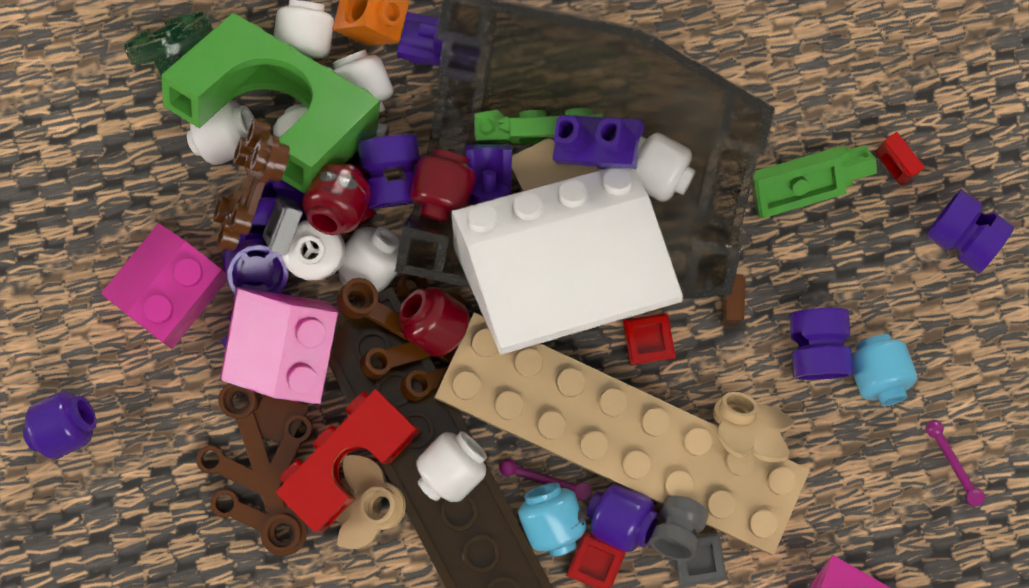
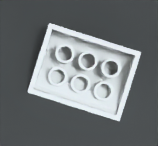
M607 168L452 211L454 250L500 355L682 302L683 295L650 198L635 169Z

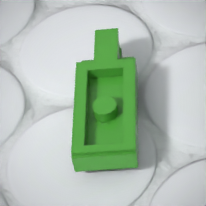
M574 108L565 111V115L603 117V114L593 115V110L588 108ZM497 109L475 113L476 143H511V146L535 145L548 138L553 139L559 116H547L546 111L543 110L522 111L519 113V118L505 117Z
M866 145L850 149L838 147L837 149L832 148L750 172L756 213L760 218H766L846 194V188L853 185V180L877 174L876 158Z

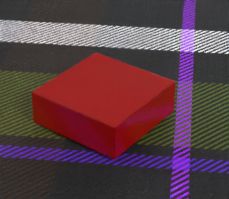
M898 132L884 140L876 150L875 154L899 185L902 184L904 186L925 168Z
M668 313L624 319L622 321L630 366L676 358Z
M584 533L566 576L593 588H612L626 552Z

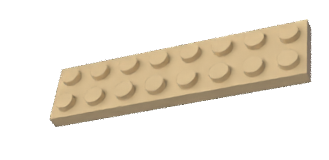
M475 312L472 314L467 332L459 343L434 396V399L614 483L621 484L646 495L659 504L663 505L666 497L682 496L697 501L708 511L707 526L770 555L775 554L810 472V469L791 460L767 462L755 457L752 453L745 458L736 457L728 452L720 443L717 437L718 426L541 343L500 355L485 318Z

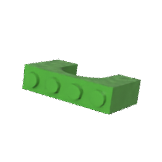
M235 13L226 18L161 75L163 106L199 129L229 101L248 91L275 90L286 93L300 101L304 107H307V112L279 140L280 143L290 147L289 158L282 180L304 194L309 184H311L324 165L345 164L358 151L357 143L370 139L378 131L380 100L374 97L368 90L359 88L337 75L331 68L322 66L300 53L294 46L285 44L268 34L257 24L250 23Z

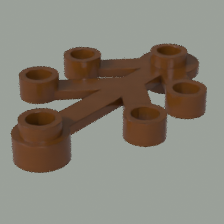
M253 119L246 139L241 137L237 143L233 164L245 167L246 178L235 194H230L228 197L221 195L217 201L213 222L221 224L217 239L218 248L235 251L240 235H247L250 231L265 184L269 180L280 182L289 158L290 147L280 143L279 137L270 135V123Z
M415 270L405 273L396 284L397 293L404 300L412 293L407 287V280L414 281L418 290L428 288L425 276ZM353 278L339 290L337 305L345 316L352 319L366 317L405 339L400 330L399 313L378 302L377 289L369 280ZM449 293L467 309L466 302L462 296L456 293ZM348 295H354L359 299L360 308H355L350 304ZM411 342L389 349L375 347L362 356L360 368L365 376L377 379L387 373L390 368L428 358L432 355L427 354ZM452 350L446 355L437 356V358L450 364L456 350ZM371 356L380 359L382 363L381 370L372 367L370 364ZM448 366L429 373H425L422 370L410 372L400 383V390L403 396L408 400L418 401L428 395L431 390L439 388ZM412 378L417 379L421 383V392H416L412 389L410 384Z
M228 383L219 393V407L225 415L236 419L252 469L228 458L225 451L215 445L201 448L197 453L196 463L198 468L205 473H217L260 494L267 513L242 503L238 493L231 489L216 492L211 499V509L219 517H232L260 531L264 547L272 554L278 556L292 555L298 552L305 544L308 534L307 525L288 505L285 506L284 501L275 492L282 485V482L279 480L280 476L292 464L302 442L309 440L313 435V423L304 415L289 417L284 424L285 435L272 461H270L254 413L259 403L258 393ZM240 391L245 392L248 396V404L243 409H238L233 404L234 395ZM298 419L305 422L307 426L305 435L300 438L294 437L290 432V425ZM210 450L215 451L219 456V463L214 468L207 467L204 462V456ZM224 494L232 497L234 501V506L229 512H223L218 507V500ZM282 523H286L292 528L293 534L288 541H282L277 537V527Z

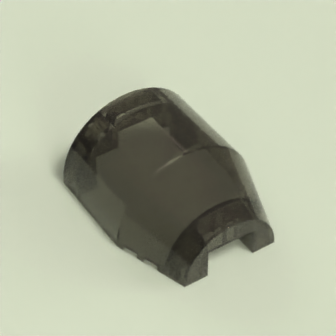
M443 0L436 39L443 40L437 75L441 76L426 155H432L433 149H441L465 156V145L476 144L475 113L496 109L509 118H519V113L527 110L546 111L547 116L565 115V111L569 109L588 108L593 110V115L603 114V117L640 119L645 124L642 137L647 139L653 133L658 132L688 147L692 153V161L689 167L696 170V174L684 195L675 192L665 202L658 201L649 196L683 295L682 300L731 295L742 252L740 232L758 156L765 155L775 107L640 27L508 0ZM498 143L499 145H511V143ZM533 145L512 146V156ZM513 175L511 195L521 192ZM415 203L412 212L402 227L395 272L471 288L454 250L452 215L449 214L447 222L436 221L420 215L422 206Z

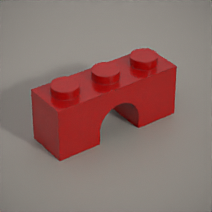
M376 389L370 395L366 391L359 394L345 410L349 414L347 419L337 429L333 425L326 428L313 442L312 445L316 448L313 454L304 463L300 459L293 462L279 478L283 484L275 493L315 533H324L356 500L343 486L339 473L343 459L350 452L357 449H367L381 463L389 465L421 432L382 392Z

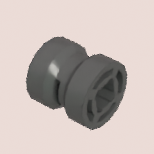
M682 496L666 497L660 511L662 524L654 528L650 545L655 551L668 558L679 561L692 560L699 546L696 535L705 528L709 517L708 511L703 505L690 498Z

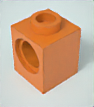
M340 0L332 30L366 46L399 43L410 0Z

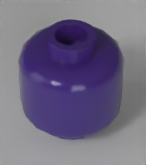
M61 391L28 408L25 415L23 437L31 450L38 451L46 458L56 460L91 442L93 429L97 425L96 415L90 403L83 396H76L73 393Z
M618 483L612 484L604 493L597 491L591 498L586 511V516L592 519L591 532L593 537L623 552L634 551L638 546L645 548L650 542L653 530L659 521V513L654 512L655 508L652 498Z

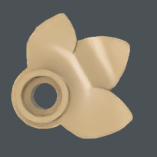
M740 392L726 393L722 399L716 402L713 409V417L719 424L717 437L728 452L739 458H745L752 453L755 457L767 462H780L789 459L790 451L780 432H784L794 425L795 421L791 417L774 407L757 405L753 398Z
M348 455L343 459V473L346 483L342 484L356 500L335 520L342 524L338 534L337 545L346 549H361L370 545L380 530L391 529L402 520L405 514L406 502L403 493L398 487L386 483L384 473L378 463L364 456ZM387 498L390 502V508L385 515H382L379 510V504L382 499Z

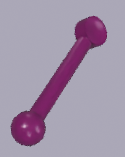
M938 420L929 421L925 428L926 433L936 439L966 491V502L971 506H981L985 501V494L981 489L974 488L943 435V424Z
M509 458L503 459L499 464V471L504 476L510 477L515 474L542 484L559 483L561 488H568L573 491L580 501L588 500L592 495V488L586 482L575 485L517 466L516 462Z

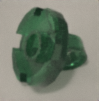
M203 11L187 13L164 21L166 26L152 33L148 28L130 38L123 44L130 64L141 65L154 62L161 77L165 71L214 30L207 13L204 14Z

